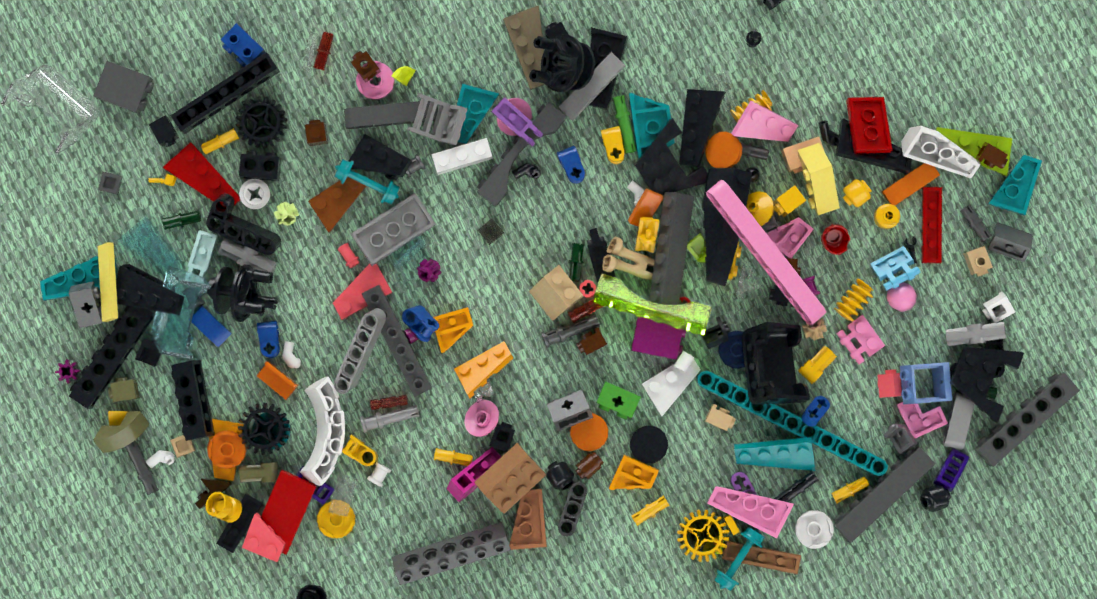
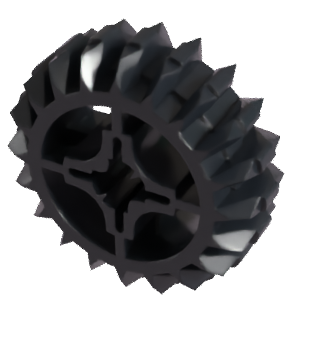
M257 97V103L250 99V106L246 103L243 104L246 108L245 111L242 109L238 110L243 114L242 116H236V119L241 121L236 124V127L242 128L238 131V134H244L242 140H248V145L250 146L254 141L256 148H259L260 143H262L263 148H267L266 142H269L270 146H274L272 140L275 139L277 142H280V139L277 137L278 134L281 136L285 135L280 130L287 129V126L282 124L288 121L287 118L282 117L286 112L284 110L279 111L282 106L280 104L275 106L276 101L274 99L270 103L268 97H265L263 102L260 97ZM258 108H266L259 115L251 114V112ZM271 111L276 115V127L269 122ZM262 118H264V121L268 126L261 125V127H259V123L255 119L262 120ZM247 119L254 122L252 135L247 129ZM264 130L272 131L266 137H257Z
M259 403L255 404L256 410L250 406L248 409L251 414L243 412V415L247 417L246 420L239 419V422L244 423V426H238L239 430H244V433H240L239 437H246L242 444L249 442L250 444L247 446V449L250 450L254 446L255 454L258 453L259 449H261V455H265L266 449L269 454H272V447L279 451L278 443L283 446L286 444L282 438L289 439V435L284 434V432L291 431V428H285L284 425L289 424L290 421H283L287 414L279 415L282 410L280 407L274 411L275 404H271L269 409L267 403H263L262 409ZM266 412L275 418L266 422L258 414ZM254 418L256 429L250 434L249 425ZM279 423V434L274 439L272 429ZM262 424H263V425H269V426H268L269 429H267V430H268L267 433H266V432L258 433V432L260 431V428H261L260 426H261ZM262 435L269 440L270 444L262 445L253 439Z

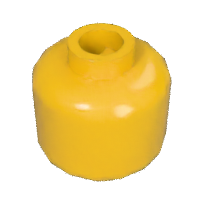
M855 179L843 188L845 196L842 198L849 206L853 204L855 207H860L871 198L870 192L872 190L863 179L861 181Z
M884 204L875 211L874 221L882 229H891L899 223L900 211L892 204Z

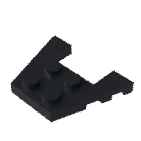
M673 118L669 119L662 131L658 133L655 140L634 164L648 188L661 195H664L665 192H677L705 184L708 176L704 166L699 167L686 176L667 147L666 143L682 133Z
M964 347L950 384L967 399L976 404L977 408L985 412L993 422H998L1004 406L986 398L999 363L1013 369H1019L1024 353Z

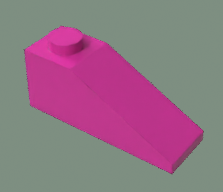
M491 447L453 477L447 486V490L460 503L478 488L474 482L501 458V455Z

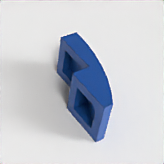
M203 306L189 318L217 347L232 334Z

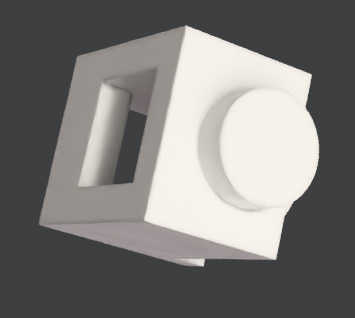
M1002 291L999 295L983 303L985 309L982 311L987 320L992 319L994 323L1015 313L1007 296Z

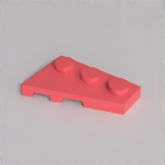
M369 263L333 302L341 320L368 306L362 295L363 292L380 284L386 296L393 293L377 263L373 266Z

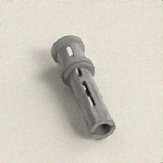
M417 405L383 414L377 412L375 415L365 418L361 416L360 420L364 433H367L368 430L375 428L383 429L384 425L419 417Z

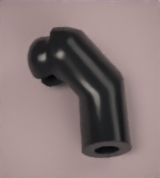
M525 163L512 171L516 180L524 175L534 179L539 178L541 175L540 168L529 163Z

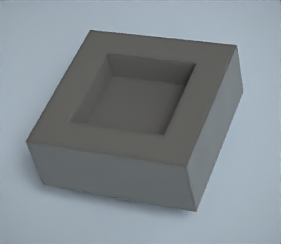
M102 172L98 190L118 195L123 176Z

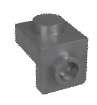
M892 424L887 428L888 431L883 434L885 438L891 439L899 454H905L918 444L906 424Z

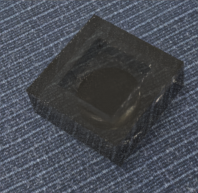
M490 219L477 230L489 246L504 234L493 219Z

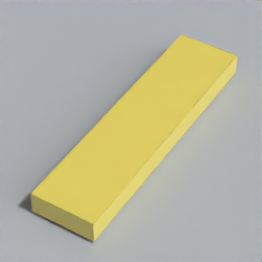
M111 242L98 246L102 322L118 319L114 244Z

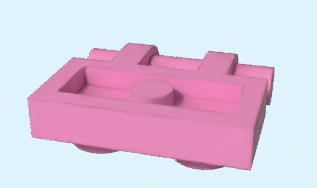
M863 315L847 325V328L850 330L848 335L845 334L843 329L836 333L840 338L839 341L842 346L845 345L851 353L850 357L855 359L858 364L865 361L861 356L864 351L870 357L885 346ZM854 337L860 344L858 349L851 342V339Z

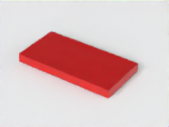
M281 470L261 515V519L267 526L270 525L275 534L280 536L285 542L282 553L287 555L317 485L285 470Z

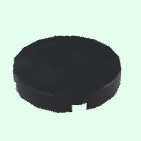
M655 426L638 428L630 440V450L633 456L638 461L646 464L660 461L666 455L668 449V440L665 433Z

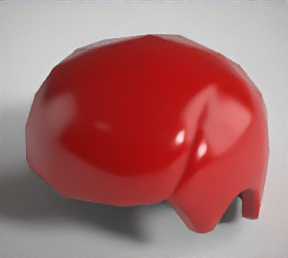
M832 224L823 230L821 243L825 250L835 255H840L848 250L847 246L850 236L846 228L842 225Z

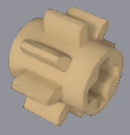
M823 318L819 319L812 326L807 323L802 325L806 338L810 337L814 341L824 338L823 332H827V327L824 325Z

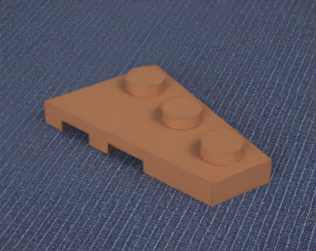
M532 489L520 499L510 541L511 550L547 547L542 489Z

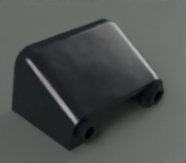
M765 322L748 328L743 332L742 348L748 397L752 404L801 403L810 400L808 387L804 383H796L792 347L799 345L801 342L800 325Z

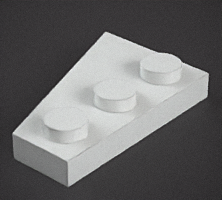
M695 360L692 361L686 373L673 364L642 383L661 417L700 372V368Z

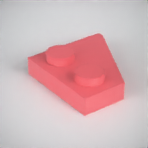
M255 513L242 548L278 562L285 542L280 536L275 534L270 525H266L260 518L261 515L259 513Z

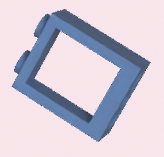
M949 362L900 366L903 404L952 401ZM932 368L934 397L916 398L914 370Z

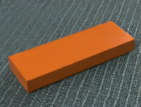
M923 163L883 190L882 194L889 204L895 206L940 176L934 166Z

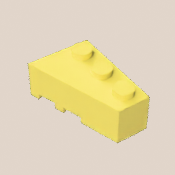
M820 143L799 149L798 154L803 169L802 172L806 180L805 187L808 195H810V198H808L810 208L815 209L817 215L839 209L833 168Z

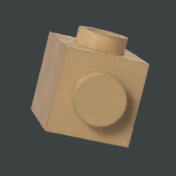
M985 246L963 254L971 275L977 274L979 277L989 273L987 269L993 268Z

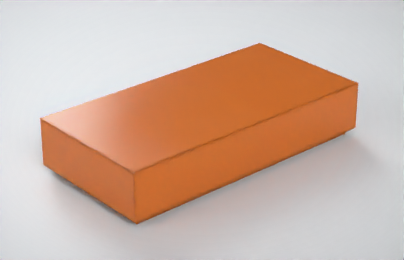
M646 188L631 213L628 222L638 227L640 218L653 217L664 197Z

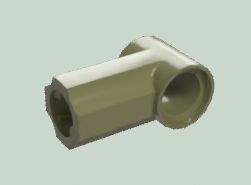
M271 462L260 463V465L240 466V482H276L278 478V463Z

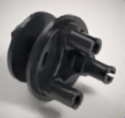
M567 34L550 39L541 36L534 39V47L545 50L541 59V71L531 70L529 74L530 80L544 83L555 92L580 90L590 82L595 69V57L592 49L587 44L581 43L575 37Z
M247 264L242 265L235 276L232 268L222 267L216 277L210 278L207 285V294L213 300L215 312L223 315L231 308L232 317L237 322H243L250 314L263 316L265 308L275 310L277 306L274 304L278 303L277 297L262 296L257 291V282L272 283L273 273L258 271Z

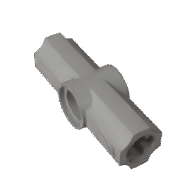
M225 238L219 247L218 253L236 261L241 266L247 264L258 271L272 273L276 268V262L232 240Z
M1004 322L985 325L983 323L966 325L963 328L946 330L948 346L986 343V341L1006 339Z

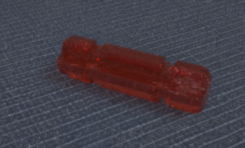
M401 395L397 398L394 396L380 398V400H370L371 410L408 404L406 395Z

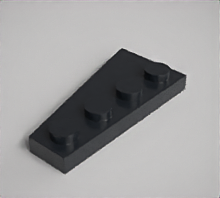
M844 118L840 121L836 156L905 174L910 172L912 159L904 157L902 148L892 144V151L890 153L854 154L850 123Z

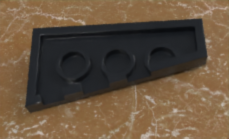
M591 27L590 48L595 57V68L611 52L622 61L628 36ZM618 75L600 92L589 106L604 110L609 109Z
M687 89L679 165L700 166L707 147L708 138L714 127L713 124L720 111L722 99L725 97V91Z
M120 265L116 279L118 305L180 316L184 296Z

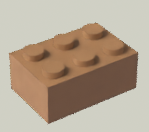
M516 443L474 483L505 514L546 476V473Z

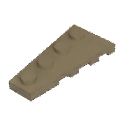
M538 5L503 19L530 90L545 85L544 83L533 82L529 78L531 70L541 71V59L544 53V49L535 48L533 44L535 38L538 36L543 37Z

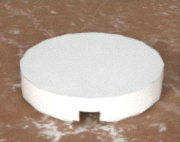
M809 510L803 513L797 519L795 525V534L798 541L811 549L826 546L834 533L831 519L825 513L818 510Z

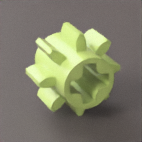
M283 202L277 205V211L274 212V216L279 225L283 223L288 226L296 222L295 216H299V213L294 203Z

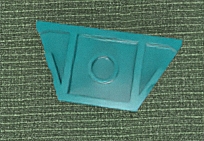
M629 93L639 159L647 147L655 140L658 133L662 131L669 119H671L670 107L667 104ZM672 139L666 143L667 147L669 148L675 144V141Z

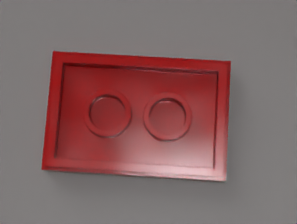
M884 97L847 98L846 103L854 154L890 153L892 151Z

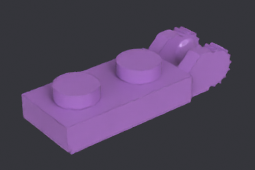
M505 97L491 111L516 135L522 137L532 147L535 144L534 140L524 132L530 128L536 136L541 138L543 135L532 124L533 122Z

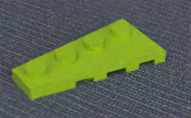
M936 127L935 131L944 135L974 158L985 142L1008 154L1006 158L1008 161L1003 169L994 166V168L987 166L983 163L985 159L982 162L979 161L981 163L980 166L1004 176L1008 175L1013 138Z

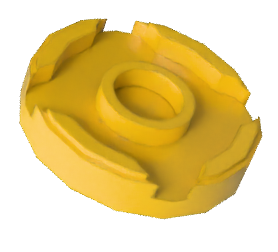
M332 500L325 503L317 514L319 530L330 538L347 536L355 525V513L351 506L341 500Z

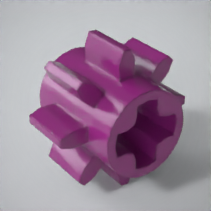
M424 259L419 263L420 266L417 267L419 278L426 283L429 280L435 282L442 273L439 263L433 259L429 261Z
M66 359L64 365L58 363L60 368L55 373L61 376L59 381L66 379L67 383H71L72 378L78 380L76 375L81 370L76 368L77 362L70 364V360ZM65 368H71L69 371L71 375H65Z

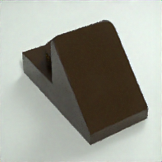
M202 478L201 481L209 489V492L205 490L197 497L196 506L199 509L204 508L208 497L212 493H222L232 483L230 481Z

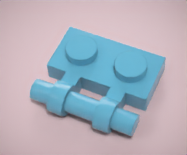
M904 246L870 263L872 270L880 281L886 278L889 280L883 284L886 291L899 287V284L906 280L910 281L915 278L914 276L921 273L917 266L912 269L909 268L910 265L914 264V261ZM903 270L904 273L895 278L893 274Z

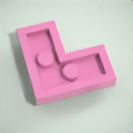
M903 401L896 404L904 423L915 439L948 424L940 406L922 413L918 404H903Z

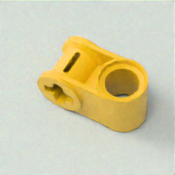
M616 126L600 130L608 160L612 164H620L624 160L620 127ZM615 150H617V153H621L617 159L611 156Z
M351 434L342 452L364 466L375 465L378 461L377 452ZM367 452L373 455V460L370 463L364 460V455Z

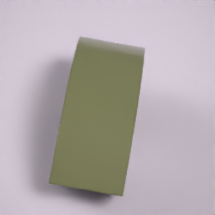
M128 411L120 426H101L93 441L102 453L119 450L135 441L147 429L149 422L141 411Z

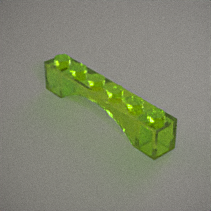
M602 273L593 302L601 306H608L620 312H628L637 317H644L657 323H664L676 329H684L693 334L700 335L705 334L712 311L711 306L695 301L680 305H663L650 302L633 293L619 278Z

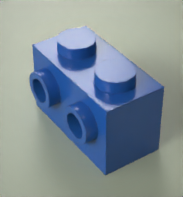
M237 23L220 39L224 43L222 47L229 54L233 52L238 56L236 61L243 67L266 53Z

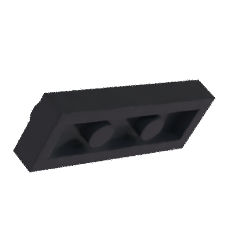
M245 493L241 500L242 513L236 521L227 524L216 543L231 553L235 552L249 528L254 514L259 511L263 502L248 493Z

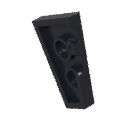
M364 134L349 159V162L351 160L354 161L351 169L377 172L402 178L412 163V160L366 134Z

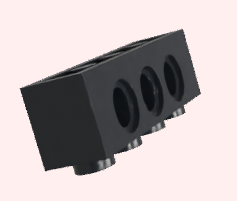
M191 360L171 365V375L175 383V396L178 399V412L182 420V433L185 441L214 436L201 360Z

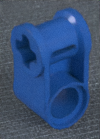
M573 145L557 152L558 159L569 181L573 184L581 183L584 180L585 171L576 147ZM574 170L581 172L579 178L571 176Z
M421 305L403 311V322L415 333L416 337L423 342L430 341L432 333L438 330L439 323Z
M277 320L257 323L260 350L268 358H275L280 352ZM269 345L275 347V350H272L271 354L268 351H266V349L269 348Z

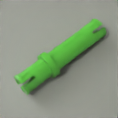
M625 95L613 97L616 110L615 118L618 119L625 154L636 152L637 149L629 119L630 112L627 111Z

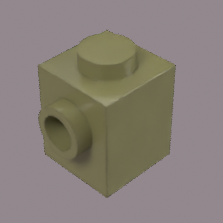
M127 377L116 378V382L110 383L111 387L108 388V392L113 402L140 398L136 379L127 380Z

